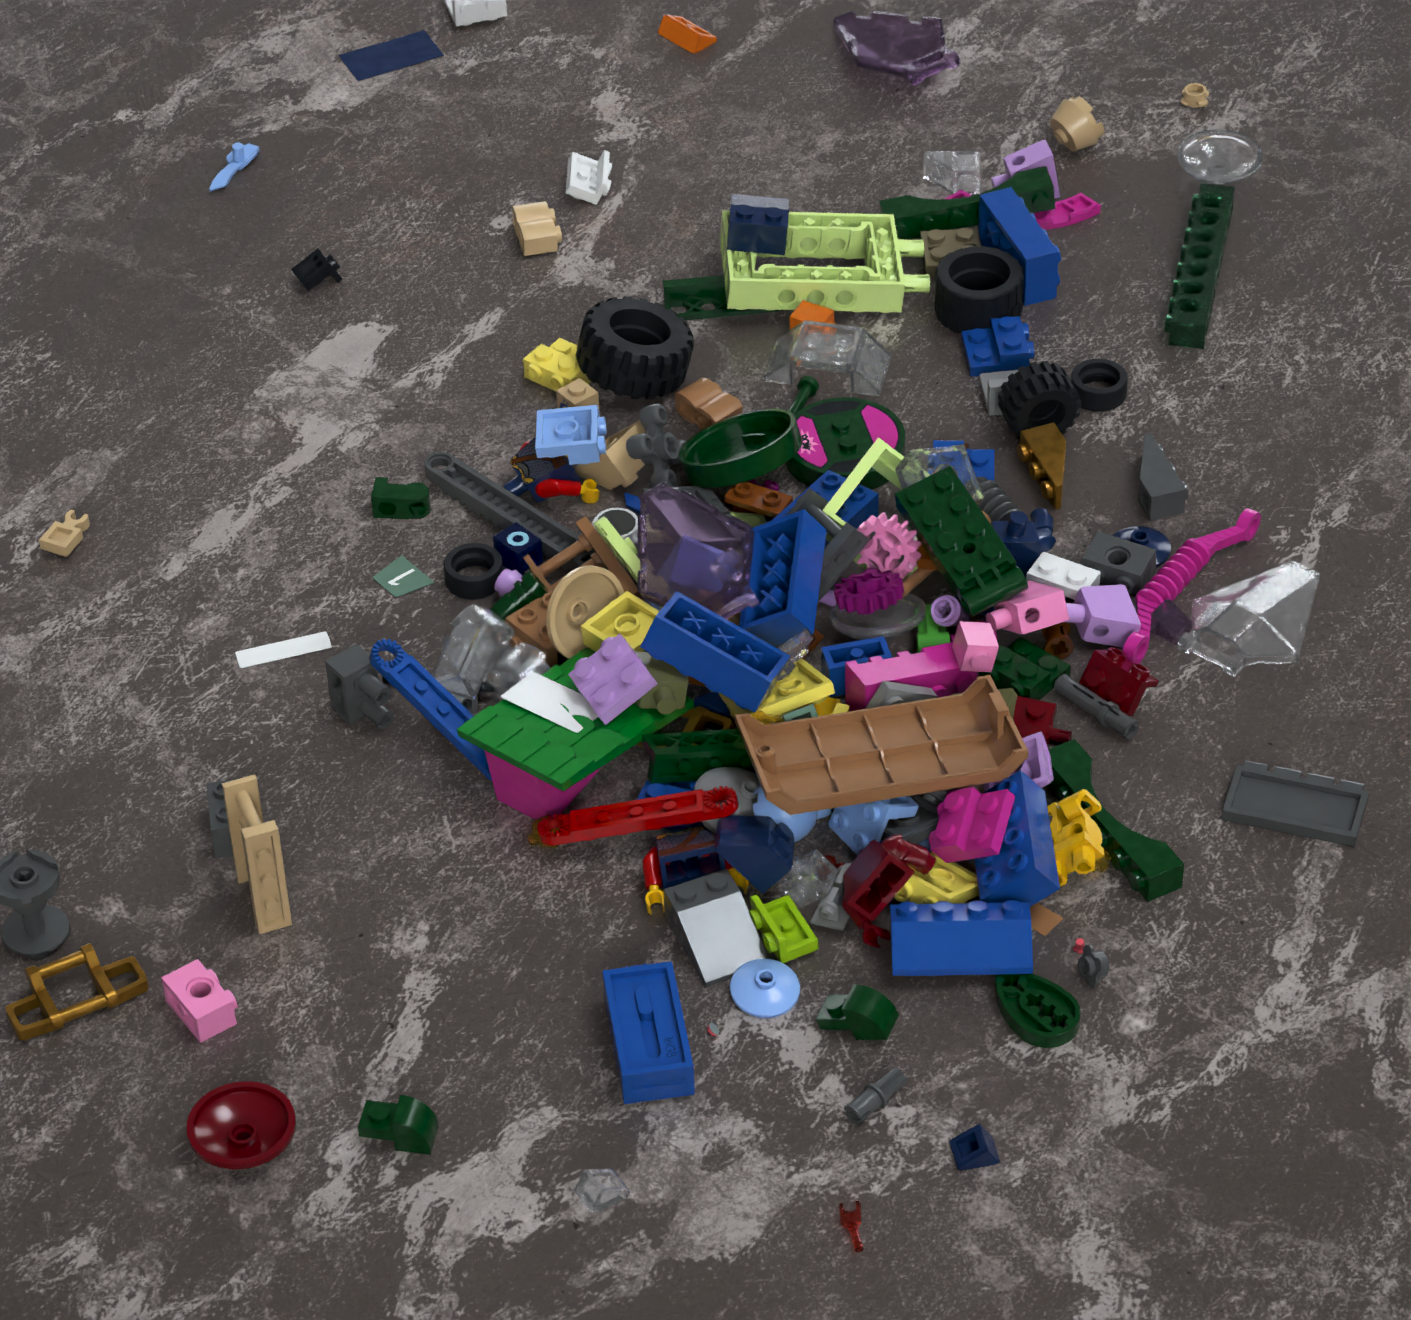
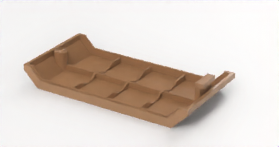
M991 675L977 677L962 694L764 725L748 713L735 715V723L766 800L790 815L1002 781L1008 778L1028 758V749Z

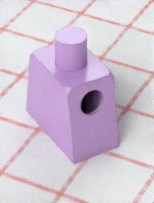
M1046 139L1004 158L1006 173L991 178L992 186L995 188L1009 180L1017 172L1046 166L1054 186L1055 199L1060 197L1054 157Z
M1125 585L1082 587L1079 589L1074 603H1066L1069 620L1065 622L1075 623L1080 637L1084 641L1123 648L1130 634L1140 630L1141 622Z

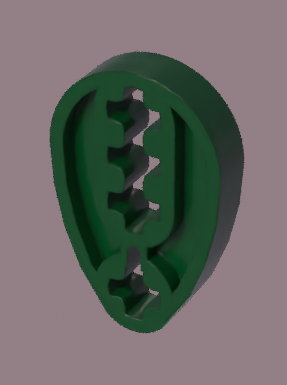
M997 974L995 994L998 1008L1009 1027L1023 1041L1036 1047L1053 1048L1068 1043L1076 1036L1080 1027V1006L1069 992L1059 985L1035 974ZM1038 1006H1041V1015L1043 1017H1040V1009L1038 1008Z

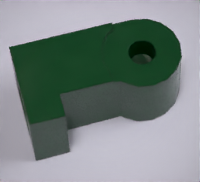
M386 477L375 478L371 494L373 518L419 519L426 517L430 513V495L427 485L419 482L407 485L388 483V478Z

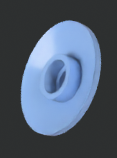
M755 959L744 963L735 971L730 982V993L734 1003L743 1012L759 1018H774L787 1013L795 1006L800 995V983L794 971L784 963L773 959Z

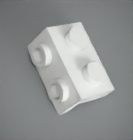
M604 150L598 161L572 152L568 159L566 194L597 205L601 196L607 195L611 185V180L608 179L612 169V163H609L610 152Z
M1042 552L1027 572L1026 580L1027 582L1034 581L1063 589L1065 597L1075 600L1080 588L1099 586L1101 572Z

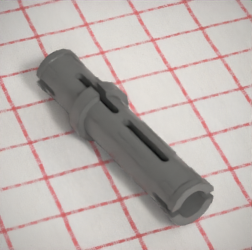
M1067 674L1061 675L1056 680L1054 691L1097 718V722L1104 727L1109 726L1126 739H1131L1137 733L1139 721L1122 712L1116 703L1112 701L1107 702Z

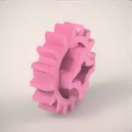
M882 512L877 518L871 515L857 529L869 539L872 532L875 531L876 534L859 553L861 558L857 563H866L868 566L866 570L872 568L879 569L881 573L892 570V574L899 573L900 578L903 579L917 566L916 562L921 557V553L916 550L922 544L920 541L913 540L917 531H908L906 529L909 523L907 520L902 524L898 523V516L896 514L890 519H887L885 512ZM901 555H904L903 561L899 563L898 560L901 558Z

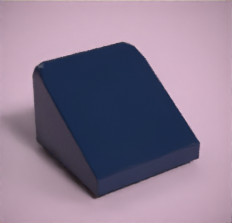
M711 692L694 699L695 708L701 706L710 712L730 718V710L719 693ZM707 721L705 727L711 730H722L724 727Z
M980 1123L949 1140L957 1168L960 1171L1000 1163L993 1137Z

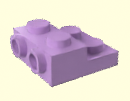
M620 633L616 637L606 638L601 643L600 649L589 658L578 660L574 670L568 674L605 725L658 684L635 650Z

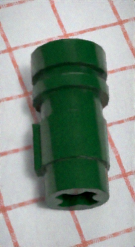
M529 570L521 577V582L519 580L513 584L514 588L503 595L484 614L487 621L499 633L506 629V617L548 593L547 587L532 571Z

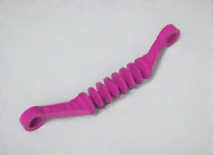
M1246 508L1239 516L1235 526L1203 537L1187 539L1182 544V547L1177 549L1169 561L1150 579V582L1144 585L1143 589L1135 597L1137 615L1141 622V627L1138 632L1130 634L1124 644L1122 651L1127 655L1126 659L1132 663L1140 664L1149 647L1152 621L1160 616L1164 609L1176 599L1177 595L1190 583V580L1196 577L1197 573L1210 561V558L1216 551L1244 540L1250 541L1255 536L1261 521V514L1259 512Z

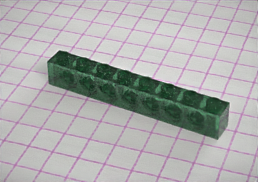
M1201 183L1199 194H1193L1192 207L1188 217V228L1186 227L1184 245L1181 247L1180 262H1178L1172 297H1170L1169 315H1166L1164 332L1170 333L1169 345L1200 349L1205 347L1233 213L1234 186Z

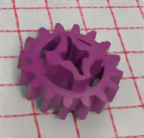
M873 568L864 570L860 574L853 573L848 578L841 579L842 583L836 584V590H834L836 605H838L840 610L846 609L847 613L856 610L858 614L865 615L875 613L879 609L886 610L890 605H896L897 600L903 599V593H905L903 581L899 573L892 574V570L881 573L879 569Z

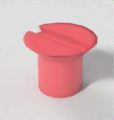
M1079 938L1076 940V944L1073 946L1074 952L1076 951L1078 954L1083 953V947L1085 946L1083 939Z

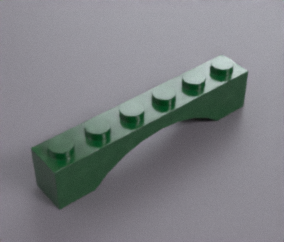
M1046 166L1017 172L999 186L968 197L926 199L904 195L879 201L881 214H894L897 238L904 240L921 237V231H931L934 229L951 230L979 225V195L1012 187L1018 197H1022L1030 213L1056 209L1054 186Z
M1073 739L1048 749L1051 756L1054 780L1046 786L1053 791L1057 800L1060 801L1082 789L1087 790L1098 800L1091 781L1092 758L1081 745ZM1081 801L1082 809L1090 806L1088 802ZM1102 804L1101 811L1090 816L1101 831L1103 839L1101 846L1110 858L1112 865L1126 876L1132 889L1136 892L1138 891L1147 902L1182 888L1184 863L1166 842L1148 838L1132 831L1118 822L1105 810Z

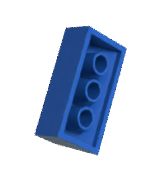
M1008 900L1004 903L972 901L970 903L952 904L947 901H939L934 904L903 902L899 905H890L892 976L1033 974L1032 926L1029 902Z

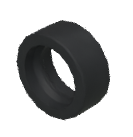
M1090 359L1076 365L1071 372V381L1080 396L1083 409L1091 411L1112 410L1122 405L1127 397V372L1123 366L1115 361ZM1093 381H1103L1113 386L1105 389H1095L1085 384Z
M467 543L452 549L443 561L445 584L452 594L459 598L473 600L488 597L496 592L494 589L495 582L503 571L502 556L497 549L487 544ZM470 566H481L490 569L488 572L478 576H465L457 573L461 569Z

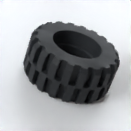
M613 297L609 298L606 302L604 300L598 302L587 311L584 317L577 345L576 360L583 374H586L592 383H598L599 387L603 390H611L618 396L627 395L631 399L645 397L647 400L654 399L656 396L661 398L673 393L686 378L694 348V339L686 321L682 317H678L677 313L672 309L667 310L663 308L662 304L647 302L648 299L643 298L637 300L632 299V297H623L622 299Z

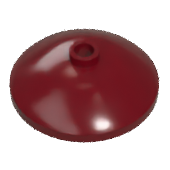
M240 1081L217 1087L200 1098L189 1113L186 1131L192 1150L205 1162L224 1169H248L271 1161L287 1148L296 1130V1116L292 1103L280 1090L260 1082Z

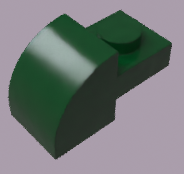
M854 984L849 995H828L816 1017V1021L820 1029L852 1030L856 1040H887L899 1017V1013L894 1004L879 991L867 986Z
M400 1095L397 1104L366 1100L358 1125L359 1137L394 1141L396 1151L431 1155L439 1125L438 1119L430 1107L415 1098Z

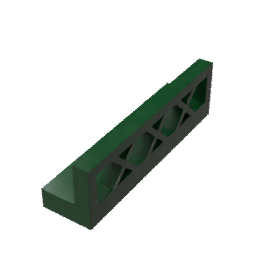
M724 275L663 280L664 308L669 310L671 307L683 306L689 309L685 313H677V316L682 317L685 321L783 311L727 309ZM704 304L718 306L714 310L709 311L700 308Z
M738 729L642 735L641 744L650 756L647 778L651 784L697 781L705 772L719 767H738L756 773Z

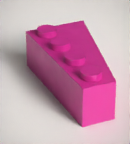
M953 642L924 647L920 653L910 654L908 651L897 652L896 657L883 659L881 656L870 657L867 663L858 664L855 660L845 662V704L850 706L849 712L866 709L882 681L932 688L938 697L951 696L954 693H963L976 680L977 672L960 671L952 648Z

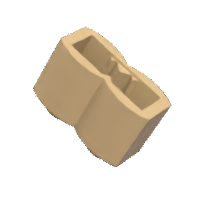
M546 201L512 206L513 226L524 256L558 251V243L562 242V233L560 226H555L556 217L554 209H549Z

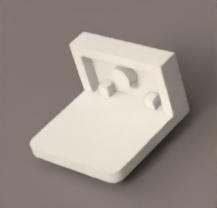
M443 0L456 26H468L475 22L496 20L497 18L507 16L506 0Z

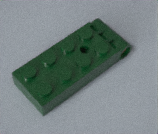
M951 466L894 493L896 508L905 521L909 522L908 525L911 530L917 531L915 536L921 542L923 548L969 617L972 618L1028 589L1027 580L1021 569L1016 566V560Z

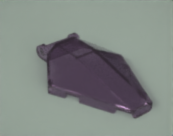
M851 10L834 19L835 30L859 67L909 80L912 85H918L925 78L947 68L954 69L960 66L959 55L955 51L946 48L942 18L924 16L921 18L922 22L909 21V17L906 14L872 11L870 13L871 17L856 15Z
M665 482L651 488L639 497L638 555L640 557L641 570L638 571V591L642 598L664 607L674 593L678 591L725 619L748 606L753 608L760 604L749 586L754 531L750 524L734 516L729 518L720 513L717 507L684 490L679 492L668 486Z

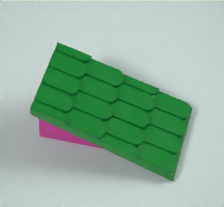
M590 648L582 649L560 666L556 664L542 676L582 694L568 674L574 670L578 660L589 658L595 651ZM686 696L685 706L682 709H675L671 714H661L657 709H642L634 702L606 725L599 717L593 721L582 715H572L583 727L580 732L575 733L503 699L493 707L489 705L456 730L460 738L485 751L497 800L539 822L544 817L547 819V815L553 817L554 814H557L559 816L605 764L641 742L642 735L655 733L692 709L694 702L693 699ZM561 704V705L568 711V713H569L568 708H567L566 706H564L563 704Z

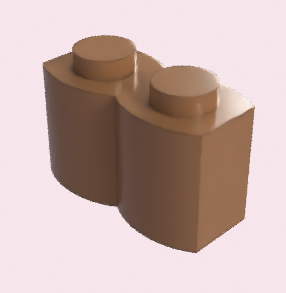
M704 377L675 393L676 411L688 422L696 424L700 430L721 420L742 414L743 406L737 397L722 392L716 382H712Z

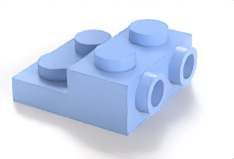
M598 405L537 410L535 444L537 458H555L568 455L569 465L600 462V454H606L604 436L607 435L605 416H599Z

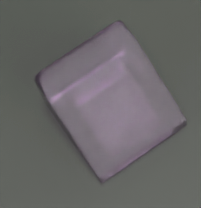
M1166 599L1151 614L1150 633L1176 645L1194 627V623L1169 599Z

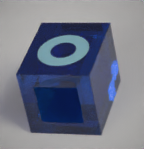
M517 522L493 536L494 548L501 554L502 563L505 568L511 571L517 570L523 576L525 571L530 569L523 558L528 554L536 566L543 563L541 539Z

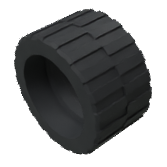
M987 246L961 248L946 255L945 258L940 260L935 271V312L937 319L946 328L961 334V331L990 328L991 319L1006 316H1020L1021 318L1024 275L1020 262L1007 252Z

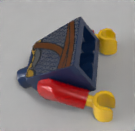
M536 437L531 441L524 442L518 453L510 459V465L517 476L505 483L503 487L517 497L529 491L536 502H542L548 498L561 495L578 497L580 494L581 499L586 503H596L599 500L600 491L596 489V482L593 479H587L581 485L580 477L573 466L569 465L568 455L555 458H537L535 450Z
M699 826L683 830L674 829L669 833L656 836L657 846L652 847L642 861L645 888L649 890L645 896L646 909L650 915H652L651 905L653 903H661L663 913H665L664 892L659 890L661 887H673L727 869L736 885L742 887L746 895L749 881L714 850L716 836L709 833L704 827Z

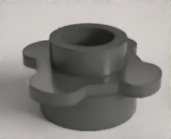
M1085 945L1083 947V956L1078 960V970L1081 976L1088 979L1091 987L1097 986L1099 979L1107 976L1109 962L1103 951H1094L1092 945Z

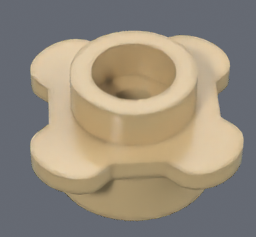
M1191 83L1182 90L1184 97L1181 98V104L1192 108L1208 105L1206 97L1209 96V91L1204 85Z

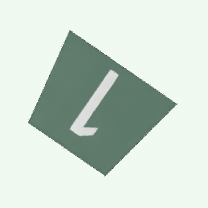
M402 555L372 577L395 598L435 583Z

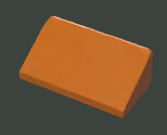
M664 15L658 29L659 35L694 54L717 41L716 36L680 16Z

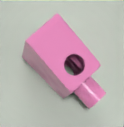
M1028 581L1027 590L995 605V611L986 614V623H991L993 632L1004 629L1017 634H1027L1068 621L1069 616L1063 589Z

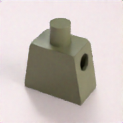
M636 652L658 683L635 702L636 705L642 709H657L661 714H671L675 709H682L685 706L688 676L681 674L676 667L669 663L653 658L648 652Z

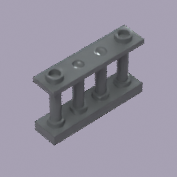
M809 488L797 500L787 515L805 509L833 537L824 549L818 596L819 602L870 539L848 522L842 528L838 526L822 511L828 504V501ZM748 562L736 574L731 587L742 596L744 594Z

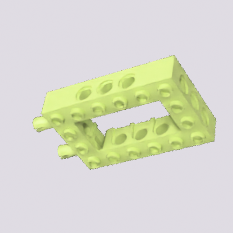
M722 210L719 239L727 309L795 310L804 300L833 309L834 311H852L856 313L902 312L904 292L929 293L930 291L929 274H903L901 257L923 258L924 240L898 239L894 214L789 212L785 255L727 250L730 210ZM756 256L762 258L807 257L865 260V266L833 267V265L815 267L804 266V264H798V266H775V264H764L759 267L758 271L755 270Z

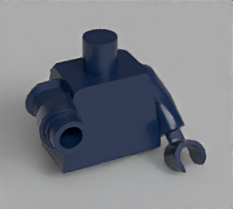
M1044 508L1032 511L1030 515L1031 521H1028V516L1025 513L1014 511L1010 514L1009 521H993L990 523L1016 560V566L1021 569L1025 578L1040 554L1051 550L1056 543V539L1052 536L1054 528L1053 517Z

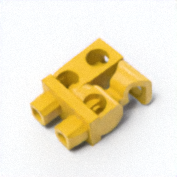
M1085 789L1047 806L1049 816H1053L1050 826L1060 887L1067 884L1069 873L1076 871L1078 874L1086 875L1095 870V861L1104 857V848L1101 846L1103 840L1101 831L1096 822L1090 818V816L1100 812L1102 807L1100 802ZM1081 801L1088 802L1090 806L1082 809Z

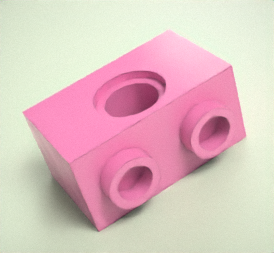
M198 959L161 977L165 1001L200 1043L237 1024L235 1009L238 1005L234 995L229 989L224 990L220 986L215 972L212 969L207 970Z

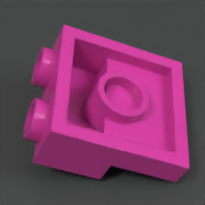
M974 787L947 791L944 802H941L937 808L939 821L936 830L932 831L929 835L930 850L946 863L998 855L1015 795L1008 789L983 794Z

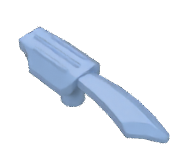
M234 143L232 151L226 156L228 165L216 175L209 187L210 192L226 187L234 174L246 167L257 156L260 148L249 143L247 145Z

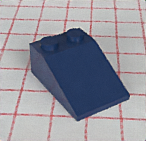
M732 194L727 250L785 255L789 199Z

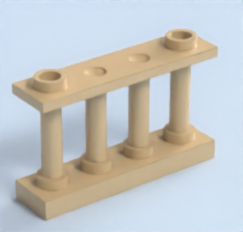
M256 775L222 783L238 884L249 881L256 928L259 934L290 926L292 925L279 829L275 820L263 823Z

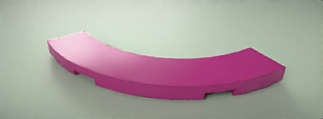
M959 190L945 199L962 198L972 195ZM1079 193L1073 197L1055 202L1056 209L1033 214L1042 229L1048 230L1087 220L1101 213V205L1086 195Z

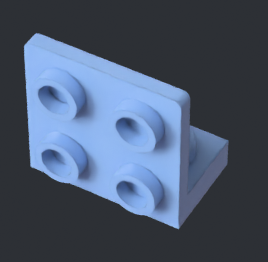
M910 796L837 807L834 808L828 825L858 856L860 851L865 849L872 840L880 842L889 819L897 820L899 818L915 817L919 805Z

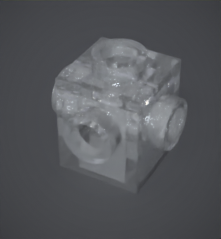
M815 849L801 857L794 856L792 869L781 878L778 886L802 908L812 902H821L829 894L840 871Z

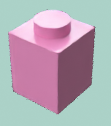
M959 621L952 648L960 671L992 672L999 645L991 623Z

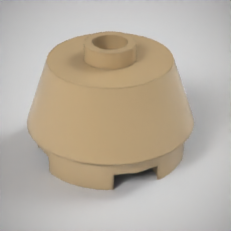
M1072 96L1068 100L1063 99L1050 119V125L1055 138L1060 144L1071 151L1095 145L1098 143V139L1105 134L1102 122L1096 124L1091 114V111L1094 109L1082 97L1074 98Z

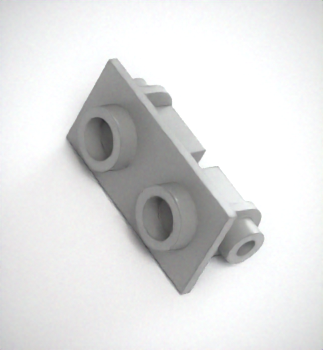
M845 863L838 867L836 875L834 874L811 919V924L841 931L844 930L850 917L842 906L844 895L843 875L851 864Z

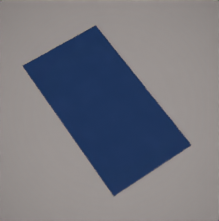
M425 30L339 55L357 81L444 56Z

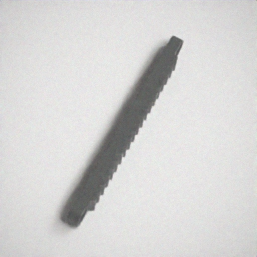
M436 452L425 458L426 478L439 486L444 495L449 493L452 500L458 499L462 506L466 504L469 511L475 509L477 516L483 515L487 522L492 520L495 527L500 525L504 533L507 531L510 534L513 532L526 533L529 536L528 548H535L538 555L543 553L546 560H549L579 540L578 534L451 454ZM435 466H447L444 469H433ZM516 535L519 539V542L523 541V537L521 535ZM593 549L589 552L585 550L562 566L563 571L570 570L571 572L590 560L592 558L590 555L595 552ZM625 569V571H626L627 574L630 576V578L632 579V581L635 583V585L637 586V588H638V589H641V588L639 587V585L635 582V580L632 578V576H631V575L628 573V571Z

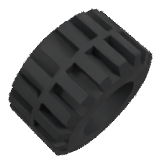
M1042 361L1040 364L1033 362L1028 367L1024 368L1022 366L1018 368L1017 373H1011L1008 376V382H1003L1001 386L1002 391L998 393V405L1011 431L1018 439H1020V431L1050 423H1055L1063 435L1067 432L1066 429L1068 427H1072L1075 424L1074 419L1080 415L1079 408L1082 407L1080 396L1064 368H1060L1054 362L1052 364H1049L1048 361Z

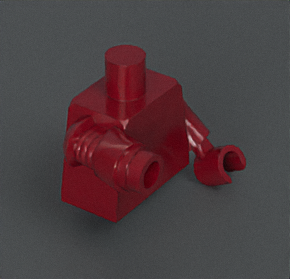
M902 834L891 835L884 839L881 844L876 840H872L865 849L860 851L858 857L843 875V909L858 929H864L862 934L864 943L876 948H881L877 943V936L889 940L890 933L887 929L875 926L871 922L874 921L915 873L913 869L925 875L933 868L936 861L935 857L930 854L926 847L903 840Z

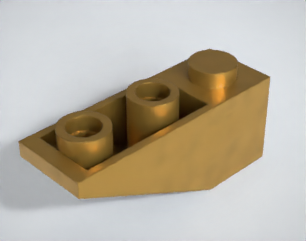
M1055 423L1020 431V444L1017 445V454L1020 461L1025 462L1029 468L1032 480H1036L1040 485L1043 497L1049 499L1055 510L1061 509L1066 457V440Z

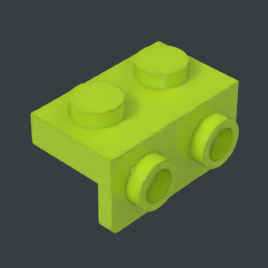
M757 894L750 897L751 910H749L755 928L761 931L767 951L769 953L774 952L780 962L785 963L819 949L817 937L789 895L766 904L762 903Z

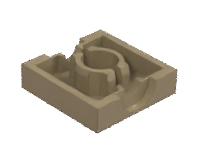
M978 228L921 231L920 239L924 240L923 261L925 272L930 277H935L938 263L949 253L971 246L981 247Z

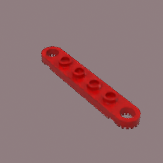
M719 786V789L714 787L713 790L709 791L699 789L570 811V814L565 815L559 814L557 816V814H554L553 817L547 815V819L544 817L542 821L538 822L537 829L543 844L555 846L724 818L732 815L738 809L739 803L733 788ZM724 800H725V802H726V804H725L724 802H722V805H721V806H720V803H718V805H716V803L719 802V801H724ZM555 828H559V832H558V830H555L556 833H554V831H551V833H550V830L555 829Z

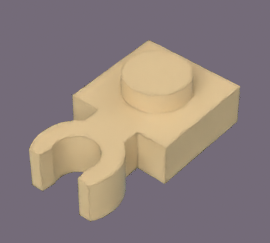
M69 510L65 514L64 523L55 521L39 539L40 549L67 557L83 539L82 532L90 526L88 514H84L82 518L76 520L75 510Z

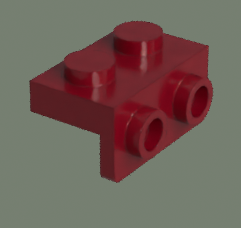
M1109 647L1108 650H1094L1079 684L1107 702L1112 701L1116 703L1122 712L1133 716L1146 688L1156 687L1159 680L1150 675L1151 671L1147 667L1132 663L1126 659L1127 655L1117 648Z

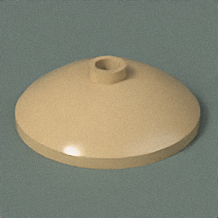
M593 565L576 568L563 577L554 589L547 607L546 627L553 647L562 656L570 659L582 649L589 648L583 643L581 625L624 593L620 581L609 570Z

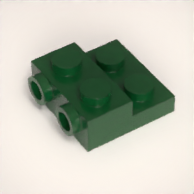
M1020 637L1008 647L999 644L992 672H979V676L991 675L997 689L1013 688L1017 696L1040 700L1054 689L1055 682L1061 675L1067 674L1070 676L1071 665Z

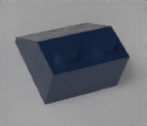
M730 815L718 819L714 850L764 894L792 869L795 838L793 832L786 824L781 822L777 825L771 817Z

